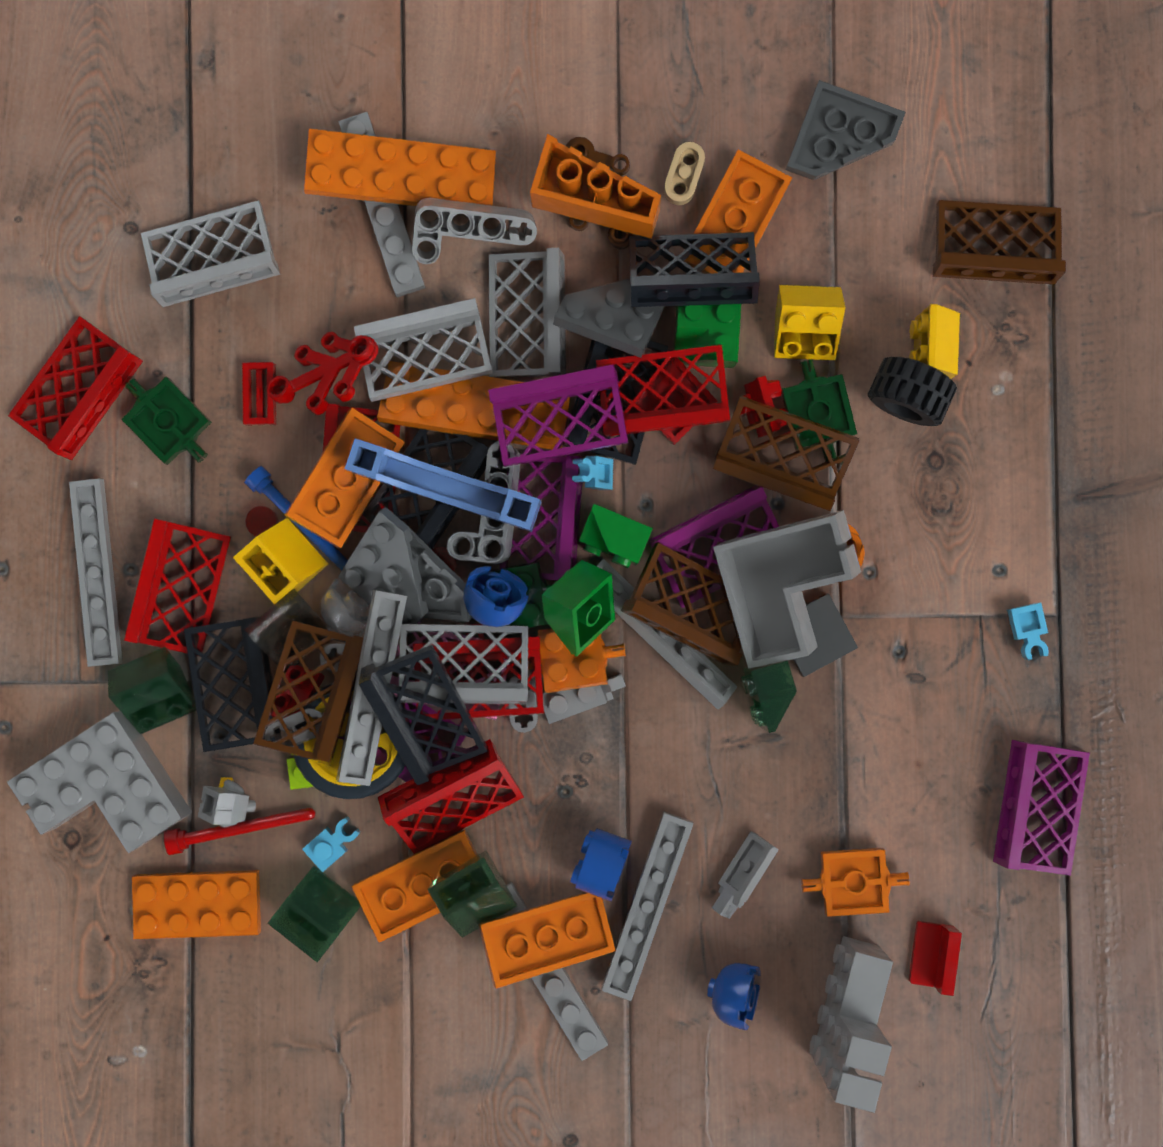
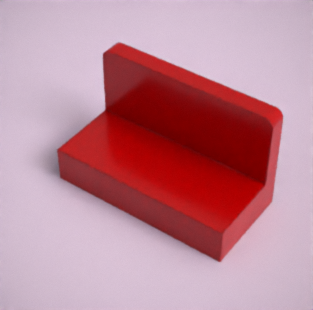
M917 921L909 973L911 984L935 987L941 995L954 996L962 933L952 925Z

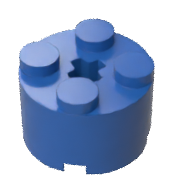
M596 828L595 832L590 830L581 848V853L586 854L584 861L579 860L578 864H576L570 882L576 884V889L612 901L632 841Z

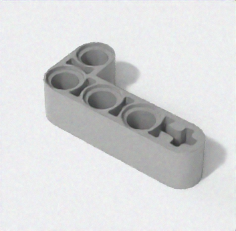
M424 198L419 201L415 209L412 253L419 263H434L440 255L442 236L528 245L536 238L537 227L533 215L526 210L437 198ZM425 210H433L437 213L438 217L434 221L428 222L421 217V213ZM457 214H465L469 221L459 226L452 221V218ZM488 218H496L500 221L495 229H487L483 226V223ZM506 219L509 220L510 225H508L509 231H506ZM522 222H525L527 227L524 228L523 232H518L517 228L521 226ZM422 241H430L435 247L429 252H424L419 249L418 245Z
M497 441L488 449L484 482L496 485L498 481L506 480L508 489L518 492L520 464L504 467L503 462L498 459L499 455H501L499 441ZM509 444L510 458L520 456L519 451ZM498 469L500 471H503L504 469L509 472V475H506L501 472H496V470ZM481 515L479 533H454L448 539L447 550L453 558L458 560L502 564L508 560L511 554L514 526L502 523L500 526L494 527L491 518ZM467 538L470 542V550L467 554L461 555L458 545L461 540ZM494 541H498L501 545V552L497 557L492 558L488 553L489 545Z

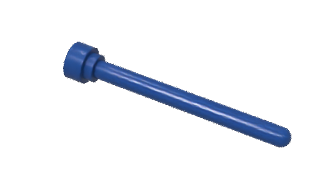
M263 466L258 467L246 478L244 483L253 492L264 493L285 514L291 503L272 485L271 474ZM291 520L342 571L348 559L334 545Z

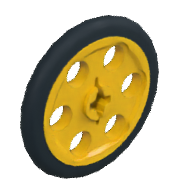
M333 683L324 686L320 691L332 686ZM331 692L324 695L327 703ZM321 698L303 707L304 710L309 708L315 709L321 714L326 709ZM348 712L346 713L340 737L345 735L349 716ZM308 715L311 722L317 720ZM307 721L304 724L296 727L297 730L308 725ZM387 733L380 734L378 747L387 751L388 758L384 764L380 766L374 765L370 786L343 783L336 780L343 739L338 740L331 766L294 755L297 767L310 784L329 796L342 799H361L379 793L391 785L405 767L402 758ZM316 738L298 745V748L313 752Z

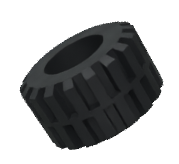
M887 357L883 359L868 392V397L881 410L899 419L922 426H938L944 420L957 387L946 374L930 365L904 357Z

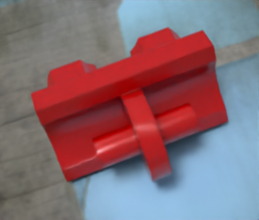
M766 376L758 377L744 385L746 395H743L744 397L774 407L772 399H776L782 394L780 381L767 380ZM746 406L743 407L740 417L747 416L749 425L761 420L756 410ZM763 413L765 418L771 416ZM778 418L769 422L768 425L771 432L775 433L781 427L787 425V422ZM763 425L756 428L758 438L768 436Z
M295 665L289 666L285 676L289 683L307 673L303 667ZM318 673L312 677L317 686L320 687L325 676ZM310 679L292 687L300 703L317 692ZM289 690L276 696L274 703L280 714L297 705ZM298 709L297 711H295V712L289 714L288 716L293 715V714H295V713H297V712H300L301 710ZM274 710L271 713L272 717L276 716Z

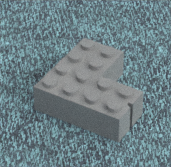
M844 510L727 540L713 547L748 669L809 656L818 647L802 591L850 580L861 573L854 544L847 546L846 541L852 537Z
M127 710L111 713L7 781L22 806L29 804L31 807L26 810V813L40 835L58 828L96 803L128 853L143 846L192 813Z
M843 936L841 945L837 944L834 950L833 962L836 965L833 975L829 974L826 981L825 992L828 995L825 1005H821L818 1011L817 1023L820 1026L817 1036H812L809 1053L812 1055L815 1065L836 1103L875 1113L882 1082L881 1080L858 1075L855 1069L881 1076L885 1075L892 1046L877 1026L893 961L879 945Z

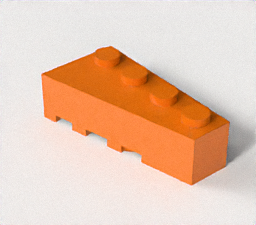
M547 134L530 190L532 207L652 239L660 212L661 195L627 176L622 177L611 171L609 166L601 162L596 163L583 156L581 151L573 147L568 148L559 143L557 138Z

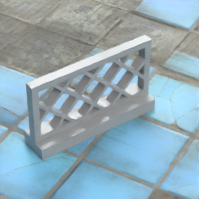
M259 200L141 233L152 281L149 284L151 295L162 307L281 275L278 263L274 257L262 205ZM256 212L257 220L251 229L239 224L244 215ZM223 221L229 224L221 238L210 233L215 223ZM193 229L199 232L191 246L180 241L186 231ZM235 229L247 234L239 247L227 242ZM206 237L218 242L209 256L198 250ZM165 238L170 242L162 254H159L153 250L151 241ZM253 238L263 242L265 251L252 255L246 252V249ZM177 245L188 250L180 264L169 259ZM224 246L236 252L228 262L221 263L216 260ZM194 255L206 260L200 270L191 271L186 268ZM165 263L176 268L171 278L160 280L159 272Z
M547 248V251L489 255L490 363L493 372L490 374V377L510 378L566 374V329L553 325L554 316L565 297V255L560 248ZM543 260V271L533 280L524 269L531 261ZM517 261H523L519 266L515 263ZM510 262L516 269L503 282L497 276V263ZM522 273L531 284L518 296L509 285ZM497 280L502 284L498 289ZM542 280H543V288L538 285ZM537 288L543 293V302L534 311L524 300ZM507 289L516 300L503 312L497 306V298ZM522 303L532 314L519 327L509 316ZM497 311H498L500 314H502L501 317H500L498 320H497ZM542 311H543V319L539 316V314H540ZM537 318L544 325V332L534 342L524 330ZM507 319L517 330L504 343L498 337V328ZM522 334L532 345L519 357L509 346ZM543 341L544 350L539 346ZM498 342L502 345V346L499 348V350H498ZM537 348L544 355V368L531 369L524 361ZM506 350L517 359L509 370H498V358ZM522 364L526 369H518V368H519V366Z
M475 298L354 326L355 336L364 335L371 337L378 344V348L387 351L379 364L373 361L363 366L371 402L493 373ZM476 326L477 333L470 343L458 337L462 328ZM439 333L448 337L440 350L428 344L432 335ZM409 340L418 344L410 357L397 351L402 342ZM453 341L466 348L458 360L445 354ZM478 342H479V344H480V348H481V349H479L478 347H476V345H477ZM423 348L436 355L428 367L415 361ZM474 352L483 357L484 366L470 368L463 363L470 353ZM393 355L405 361L397 375L385 368ZM441 359L454 365L449 374L439 375L433 371ZM412 365L424 373L418 381L410 383L403 379V377ZM381 373L393 379L388 388L375 391L374 382Z
M401 625L399 658L407 655V651L409 653L414 652L407 645V632H421L429 640L422 648L433 644L444 656L441 660L442 664L449 661L460 672L452 682L464 704H527L528 626ZM427 632L438 633L432 638ZM444 633H453L461 641L449 654L436 642ZM459 633L470 634L467 637L463 638ZM476 633H485L493 641L481 654L468 643ZM491 633L502 634L496 639ZM507 634H521V647L511 655L500 641ZM463 645L477 657L465 670L451 658ZM495 646L509 658L496 671L483 658ZM520 653L521 664L515 659V657ZM422 660L418 661L428 674L431 675L432 670ZM479 661L492 673L484 683H476L467 674ZM512 661L521 670V683H507L499 673ZM399 673V686L401 687L405 675ZM464 676L469 682L458 681ZM496 677L501 683L489 682H491ZM422 680L419 682H408L406 689L423 694L427 682ZM432 684L428 695L445 700L448 692L446 688ZM402 696L400 700V703L420 702L418 700L411 699L405 696Z

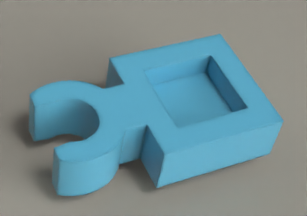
M599 456L573 459V464H577L580 469L578 476H572L574 482H585V488L613 490V459Z
M1033 603L1007 609L1014 640L1023 639L1024 641L1021 647L1022 657L1025 660H1031V648L1033 646L1038 647L1040 656H1048V646L1040 639V635L1048 633L1042 604Z
M345 817L337 823L335 833L327 827L302 849L322 873L348 850L343 845V842H351L360 834L359 829L355 830L352 834L344 832L343 827L350 820L349 817Z

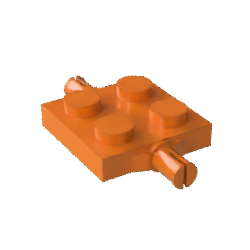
M552 628L538 630V636H540L541 673L546 693L608 684L606 674L608 658L626 656L624 643L606 646L601 634L578 656L571 654ZM528 658V670H534V658Z
M884 848L822 851L820 878L801 879L803 893L821 891L824 897L825 915L827 917L890 913L889 894L891 886L910 885L908 872L890 874L886 866Z

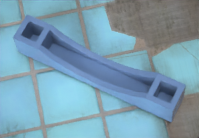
M356 438L345 466V470L530 532L533 530L542 503L538 498L470 478Z

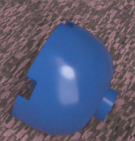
M489 566L475 568L469 573L464 589L463 600L467 612L476 621L489 627H503L514 622L526 606L529 596L526 595L527 585L517 575L508 570L501 569L500 573L490 572L491 567Z
M734 963L726 965L721 969L717 979L711 978L707 996L712 998L713 1010L723 1023L738 1029L748 1030L749 1026L745 1021L746 1019L753 1020L760 985H754L755 975L761 976L760 967Z

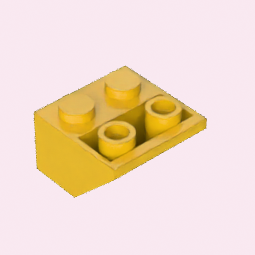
M779 285L775 311L774 358L836 360L846 308L841 287Z
M930 304L917 315L910 324V339H914V351L910 352L909 359L930 365L946 374L950 379L957 376L960 313L938 304Z
M289 518L282 520L256 536L233 557L275 605H284L329 565L327 560Z

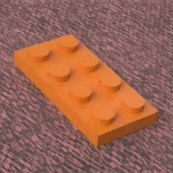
M738 149L694 234L754 232L756 249L792 177ZM734 244L730 248L741 254L747 249V244ZM702 245L699 248L707 255L716 250L712 245ZM725 254L720 255L716 259L717 262L725 267L733 261ZM690 255L684 262L694 268L701 260L694 255ZM739 265L732 272L743 273L745 268ZM710 266L701 271L704 274L718 273Z
M350 408L285 513L286 517L337 548L343 546L381 483L345 470L354 439L356 438L399 453L405 443L354 408Z
M464 829L354 883L351 887L380 943L491 888L492 884Z
M259 870L136 874L132 876L133 939L248 936L261 933Z
M587 892L479 924L493 986L496 989L616 951L603 899Z

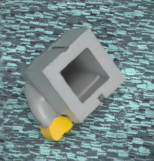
M221 777L219 787L203 786L202 803H200L198 817L213 825L229 827L236 825L238 822L245 821L246 812H254L256 803L254 800H249V796L244 794V789L235 783L233 778Z

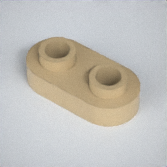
M694 142L683 143L676 149L665 181V197L674 205L688 203L693 198L705 161V153L702 147ZM687 157L692 158L694 164L686 165L683 160ZM676 186H681L684 188L685 192L683 194H677L675 193L674 188Z

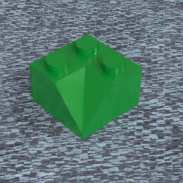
M741 304L676 306L674 350L722 345L724 368H734L738 362ZM716 353L703 354L695 365L717 367ZM697 355L686 356V358L692 362ZM678 357V359H679L684 365H688L685 361H683L680 357Z
M593 504L579 542L584 544L582 550L599 557L601 552L613 556L611 562L629 568L631 564L636 566L639 563L653 528Z
M581 560L572 569H569L564 576L542 594L544 619L571 654L578 656L615 621L612 573L584 560Z

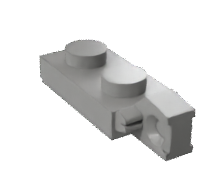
M622 674L607 678L608 684L551 693L543 692V706L548 723L557 722L614 699L612 692L626 686Z
M751 831L718 882L721 885L718 891L720 896L712 909L721 916L730 919L737 908H741L744 902L746 903L779 849Z

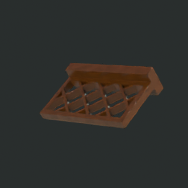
M939 200L937 202L936 261L933 264V277L1055 285L1065 274L1066 260H1062L1061 208ZM945 210L956 211L963 220L953 227L945 219ZM977 213H986L994 222L984 229L973 217ZM1007 215H1017L1024 224L1015 231L1004 218ZM1038 217H1052V228L1046 233L1034 220ZM965 223H968L978 233L970 242L957 231ZM996 225L1009 236L1001 244L988 233ZM1027 226L1040 238L1032 246L1019 235ZM950 236L963 247L959 252H944L945 241ZM983 238L994 250L990 254H980L973 245ZM1013 240L1024 253L1020 256H1011L1003 247ZM1044 242L1052 250V259L1042 258L1034 249Z
M740 395L720 449H718L713 469L831 511L837 491L858 446L859 438ZM743 406L756 410L761 420L745 427L740 418ZM763 413L771 416L765 418ZM778 418L786 421L790 431L774 437L768 423ZM738 423L740 429L734 431L735 426ZM793 424H796L800 427L794 428ZM763 425L770 440L753 446L747 432ZM808 429L815 431L820 441L803 448L797 434ZM743 434L749 446L748 449L739 453L727 449L730 439ZM823 435L829 436V438L824 439ZM793 436L799 450L783 457L777 442ZM837 440L850 444L846 454L834 459L827 446ZM773 445L779 459L770 463L761 461L756 451ZM823 447L829 461L812 467L806 453ZM802 455L808 469L798 474L791 472L786 462ZM842 462L838 470L836 464ZM832 466L836 475L832 486L819 482L815 473ZM811 475L813 479L807 478L806 476Z
M655 543L630 599L625 600L621 612L723 665L738 666L743 655L739 653L742 645L722 577L661 543ZM660 553L669 557L673 569L661 575L656 565ZM691 569L695 571L699 584L686 589L681 571ZM674 574L680 591L667 596L661 579ZM655 581L660 599L649 601L641 595L646 584ZM713 583L721 585L725 598L712 602L707 586ZM700 588L706 605L693 609L688 592ZM681 595L686 612L676 615L672 613L668 600ZM662 602L664 608L660 607L657 604ZM726 602L731 619L719 623L714 606ZM707 609L712 626L702 629L698 627L695 614ZM733 623L736 631L732 644L724 640L721 627Z
M292 621L253 744L331 766L354 690L364 638L356 635L352 637ZM297 630L310 633L316 644L298 652L293 643ZM316 635L325 637V639L319 641ZM332 640L345 643L342 655L330 661L322 646ZM293 648L295 655L289 658L291 649ZM319 648L327 663L310 672L302 657ZM299 659L307 674L289 683L284 674L286 665ZM340 662L336 672L333 665ZM330 668L335 676L332 686L320 691L312 676ZM283 678L286 685L279 689L281 680ZM310 679L317 694L300 703L292 687ZM289 690L297 705L280 714L274 704L276 696ZM331 692L327 703L324 695ZM321 698L326 707L324 716L311 722L303 707ZM273 709L276 716L270 719V715ZM300 709L308 725L290 733L282 718ZM280 721L288 736L277 742L264 740L266 728ZM321 723L319 732L317 734L314 726ZM311 728L316 737L313 752L299 749L293 738ZM290 740L294 747L283 745V743Z

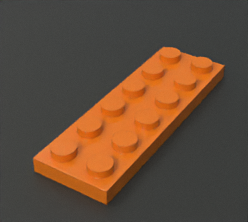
M309 129L304 192L311 195L417 206L419 201L424 198H437L492 206L496 150Z
M389 361L387 370L397 375L405 363ZM411 365L403 379L410 383L416 382L424 372ZM435 368L433 371L439 375L449 374L451 370ZM387 375L385 378L383 389L388 388L391 382L393 381V379L388 377ZM480 376L382 399L377 419L378 422L499 441L493 404L490 402L488 390L524 382ZM568 397L561 407L566 412L569 410L571 397ZM560 399L551 401L557 405ZM546 402L537 403L530 414L544 423L554 407ZM529 405L521 406V408L525 411L529 407ZM515 408L502 410L504 424L513 429L523 413ZM558 411L548 427L562 436L565 432L567 416ZM528 417L517 433L531 442L542 426ZM505 429L507 439L511 432ZM545 430L536 446L553 450L559 438ZM517 436L511 441L514 444L528 446L527 443Z

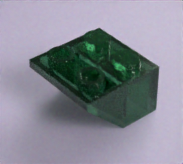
M166 647L108 671V697L140 734L197 711L195 699L182 668Z
M788 660L749 669L748 667L743 668L745 676H741V682L745 694H749L753 700L754 705L749 707L753 722L768 733L776 731L797 692Z
M487 850L433 880L428 888L443 918L462 938L479 929L480 923L496 919L517 907L516 901Z
M313 866L267 924L314 961L318 962L361 905L358 899L325 873H322L316 866Z

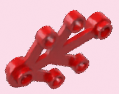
M327 332L321 339V345L329 353H336L339 350L346 353L335 358L314 351L308 345L298 347L294 357L302 366L314 364L319 367L290 381L284 376L274 377L267 385V394L277 403L287 404L294 399L295 392L320 380L314 393L308 397L306 407L313 414L321 415L328 408V402L325 398L339 372L346 367L348 368L342 380L335 384L333 393L342 402L350 401L354 397L355 388L352 385L361 368L370 364L376 358L379 350L378 344L373 338L364 335L348 340L339 337L335 332Z

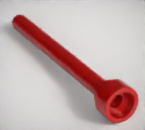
M304 808L238 822L236 825L229 827L217 826L188 833L186 830L181 831L179 828L164 832V845L168 855L183 853L184 849H188L189 845L308 821L312 820L316 813L313 808Z

